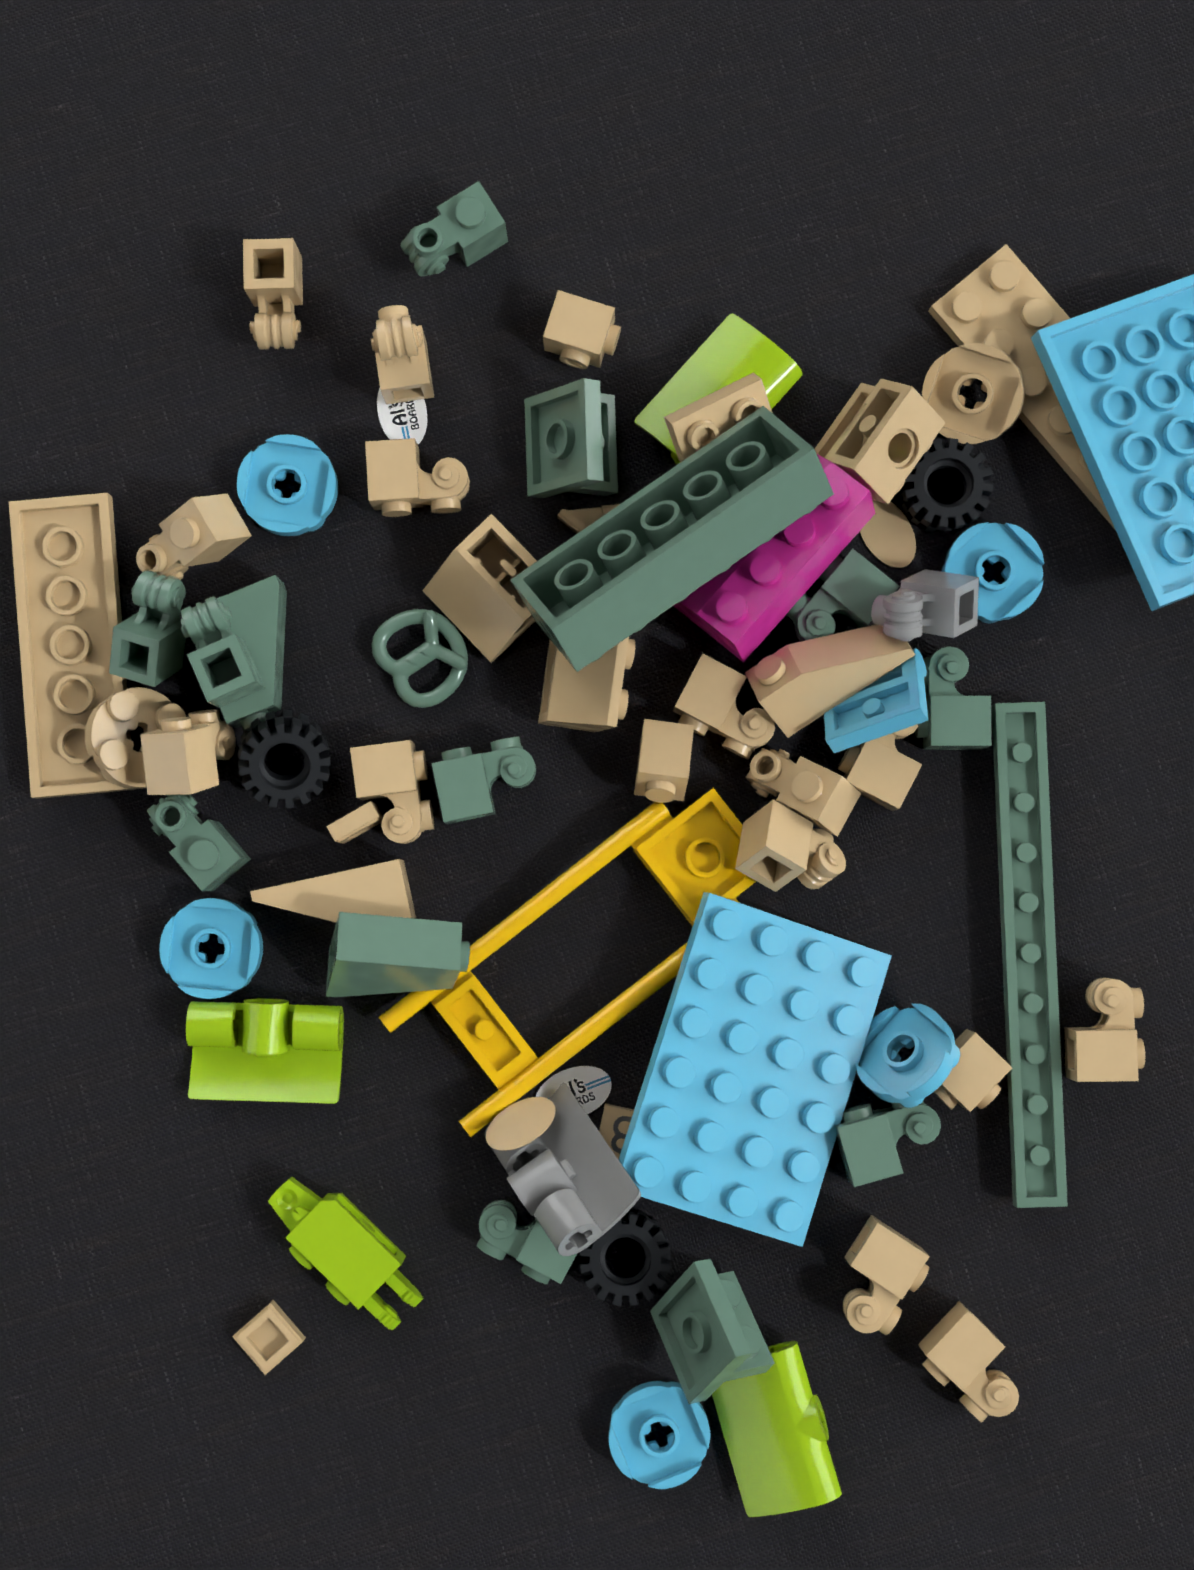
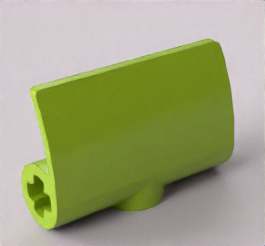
M732 313L726 317L635 418L634 423L670 450L672 459L678 465L681 462L678 459L667 428L665 416L751 373H755L762 379L772 410L800 379L802 371L797 363L774 342Z
M273 998L244 1000V1003L191 1001L186 1017V1041L188 1046H193L188 1098L200 1100L337 1103L340 1096L342 1071L343 1007L289 1004L288 1000Z
M788 1341L768 1346L775 1364L766 1373L726 1381L712 1394L748 1517L776 1515L812 1508L834 1501L842 1495L827 1445L829 1433L825 1414L817 1394H812L797 1341Z

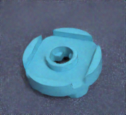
M289 434L273 436L265 440L266 443L260 445L254 452L251 450L243 459L237 475V493L250 518L264 530L281 536H297L319 529L332 512L338 496V478L328 456L312 441L301 436ZM287 473L295 474V481L301 484L299 492H293L290 498H283L282 492L279 489H275L276 481H284Z
M986 522L970 527L953 542L947 552L945 564L941 572L979 577L978 619L989 624L1016 617L1035 602L1043 586L1042 565H1044L1043 553L1035 539L1021 527L1009 523ZM985 560L992 565L998 561L1004 564L1005 568L1002 570L1001 575L1005 581L1002 584H998L994 580L989 583L985 581L982 576L985 573L982 567V563Z
M219 898L195 900L179 910L165 925L159 948L161 964L166 973L170 974L172 980L186 994L202 999H216L228 996L246 987L261 964L263 939L257 926V921L251 913L245 911L232 901ZM210 933L217 935L218 943L225 946L224 954L217 955L215 963L207 962V954L199 952L200 942H207L210 938Z
M911 1004L914 1008L899 1010L894 1006L872 1019L859 1061L860 1066L856 1063L859 1078L876 1096L887 1102L900 1103L906 1108L918 1106L925 1097L937 1090L960 1059V1049L955 1044L954 1034L949 1025L936 1011L923 1004ZM904 1046L907 1049L915 1046L912 1055L907 1060L900 1062L899 1050Z
M651 1381L640 1384L623 1395L621 1400L612 1409L608 1431L609 1447L614 1462L624 1475L631 1480L634 1478L638 1482L648 1484V1487L668 1489L685 1483L697 1473L702 1465V1460L706 1456L707 1447L709 1448L710 1428L703 1406L700 1402L689 1404L680 1383L674 1381ZM655 1422H660L662 1426L669 1425L674 1431L667 1435L668 1444L664 1447H659L656 1440L647 1442L644 1435L651 1432V1424Z

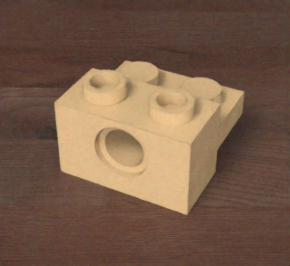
M880 379L876 386L861 383L817 444L815 451L816 454L833 462L869 489L873 500L889 504L895 494L901 490L905 480L923 454L929 450L933 440L945 425V421L913 386Z

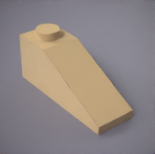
M871 625L788 644L774 654L763 658L757 665L746 671L745 674L758 702L787 738H789L830 709L915 656V653L908 641H900L885 635L881 625Z
M401 859L250 891L253 902L335 923L337 922L339 912L416 918L405 863Z

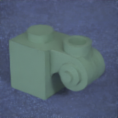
M478 181L437 206L438 216L428 223L412 228L410 233L401 242L400 247L406 255H409V261L414 263V269L419 276L439 274L445 270V265L449 261L448 256L458 253L466 267L507 243L506 224Z
M852 549L844 560L837 556L821 574L819 579L824 584L813 598L805 593L786 616L795 624L794 632L799 642L834 634L836 624L832 615L836 614L842 615L857 628L867 627L872 621L871 611L878 595L888 596L894 593L900 586L856 550Z
M149 570L140 574L132 587V601L135 605L140 606L139 612L113 627L110 674L156 687L182 669L186 638L180 628L182 627L180 612L186 590L181 580L174 576L158 575L156 572Z
M212 596L207 598L204 603H196V606L193 608L189 606L181 610V631L185 638L190 637L193 643L197 642L199 647L198 650L187 654L208 703L220 708L266 688L246 641L236 634H232L229 619L233 618L230 609L224 607L222 601L218 602L216 597Z
M949 646L939 649L929 657L923 658L927 670L924 682L928 721L918 724V728L915 730L916 738H923V750H982L992 746L991 696H964L956 690L954 683L965 677L968 672L969 661L965 653L956 647Z
M510 737L490 742L492 751L472 755L471 747L448 750L441 753L443 761L432 763L444 823L452 824L495 815L491 788L493 783L501 777L513 788L526 787L534 780L536 764L532 756L521 746L520 737Z
M191 794L167 795L165 798H160L157 805L153 804L147 809L150 815L149 820L153 824L152 829L158 836L163 834L169 838L176 846L169 853L201 891L216 890L251 860L219 821L208 819L203 822L197 816L199 812L195 805L198 802Z
M924 1101L912 1108H906L900 1103H891V1107L873 1111L871 1104H863L844 1110L841 1123L836 1125V1139L848 1181L854 1187L903 1174L896 1149L897 1141L904 1134L918 1144H928L934 1141L941 1129L938 1114L930 1106L926 1105Z
M496 1200L489 1203L484 1208L480 1217L479 1232L481 1238L476 1245L477 1248L498 1260H503L506 1253L511 1255L518 1262L524 1264L521 1268L524 1274L540 1283L548 1284L550 1279L561 1284L577 1254L571 1256L560 1255L536 1218L527 1225L517 1224V1211L510 1202Z

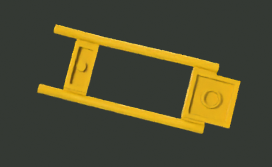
M714 788L674 819L663 803H652L470 945L467 972L459 973L453 989L410 992L378 1017L391 1033L431 1002L488 1078L497 1087L498 1090L458 1121L470 1137L490 1123L501 1111L519 1100L552 1072L675 978L678 974L687 943L539 1058L471 970L630 846L692 927L703 892H710L738 902L736 897L756 881L735 869L743 825Z

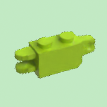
M291 1177L268 1200L269 1204L290 1230V1233L285 1237L292 1244L289 1248L290 1253L305 1268L311 1270L315 1267L328 1279L325 1284L326 1288L342 1304L348 1305L351 1302L358 1310L364 1306L380 1323L388 1329L394 1330L401 1323V1319L397 1312L376 1293L384 1282L410 1306L416 1307L423 1300V1296L418 1289L398 1270L406 1255L343 1193H328L322 1199Z

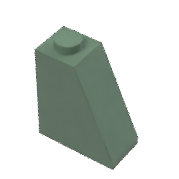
M276 575L217 598L218 602L222 601L225 608L228 607L233 616V618L229 619L232 634H236L246 641L266 687L220 707L226 724L234 728L242 726L243 731L245 729L251 731V723L256 718L264 722L266 721V713L281 710L287 590L284 583ZM196 642V643H194V644H195V646H196V649L198 650L199 647H198V644H197V642Z
M339 912L328 953L326 997L453 989L459 973L467 972L469 965L470 943L469 941H462V923Z

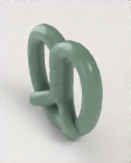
M412 609L400 612L386 620L373 636L371 647L376 663L385 672L392 675L397 694L405 703L412 707L427 708L441 703L455 692L464 679L468 666V653L465 642L457 628L446 617L435 611ZM423 624L425 642L402 658L394 660L389 655L386 647L389 638L406 626ZM438 631L445 637L451 650L439 644ZM438 659L452 666L447 678L435 689L426 693H418L410 687L408 678L433 660Z

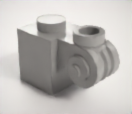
M924 569L901 580V587L898 591L888 596L878 595L872 605V621L876 625L883 626V633L900 641H911L914 638L921 637L922 633L955 638L977 626L979 577Z

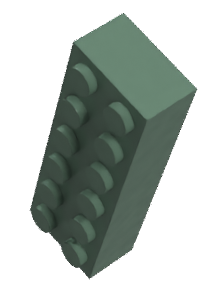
M762 406L516 575L510 581L535 622L578 672L591 662L598 660L604 653L633 633L640 631L647 623L673 605L686 599L689 594L712 578L728 570L731 565L751 551L770 541L777 533L803 515L812 512L816 506L834 495L815 449L767 408Z

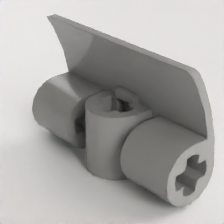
M562 1083L549 1098L555 1105V1117L549 1128L541 1136L517 1149L501 1151L492 1148V1150L508 1173L507 1180L528 1212L536 1217L557 1252L562 1256H571L586 1249L611 1229L636 1204L641 1197V1192L567 1084Z

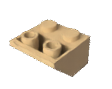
M491 514L452 551L423 589V593L492 663L535 622L510 580L537 562V560Z
M627 637L604 653L598 660L591 662L578 672L553 642L549 640L538 724L589 732H599L617 727L618 719H624L628 707V690L622 689L624 670H630L633 664L635 640Z

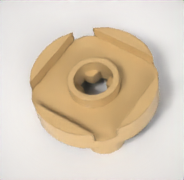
M967 343L953 348L939 357L928 370L922 389V397L945 421V425L939 433L948 439H958V443L962 444L966 442L978 444L996 439L1017 420L1025 396L1022 374L1018 366L1015 365L1004 351L983 343ZM974 379L982 381L981 390L987 393V398L985 402H976L974 408L970 409L965 406L966 397L960 395V389L962 385L971 386Z
M135 687L112 694L93 709L87 721L85 746L89 757L93 756L96 765L101 769L99 772L109 782L128 789L147 788L142 746L139 752L133 750V741L126 739L127 731L136 730L138 726L144 729V733L161 729L160 720L186 717V714L179 705L172 703L166 696L152 689Z

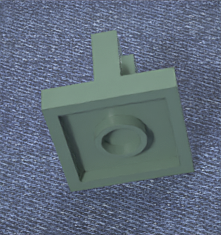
M583 378L524 399L527 496L546 498L564 492L601 496L618 493L615 395L601 393L599 380Z
M711 1259L693 1262L650 1310L689 1404L706 1401L726 1381L766 1373L775 1364L734 1271L717 1274Z

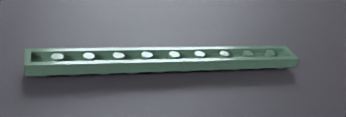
M1045 702L995 703L991 707L1007 1063L1012 1067L1007 1073L1013 1205L1016 1208L1067 1207Z

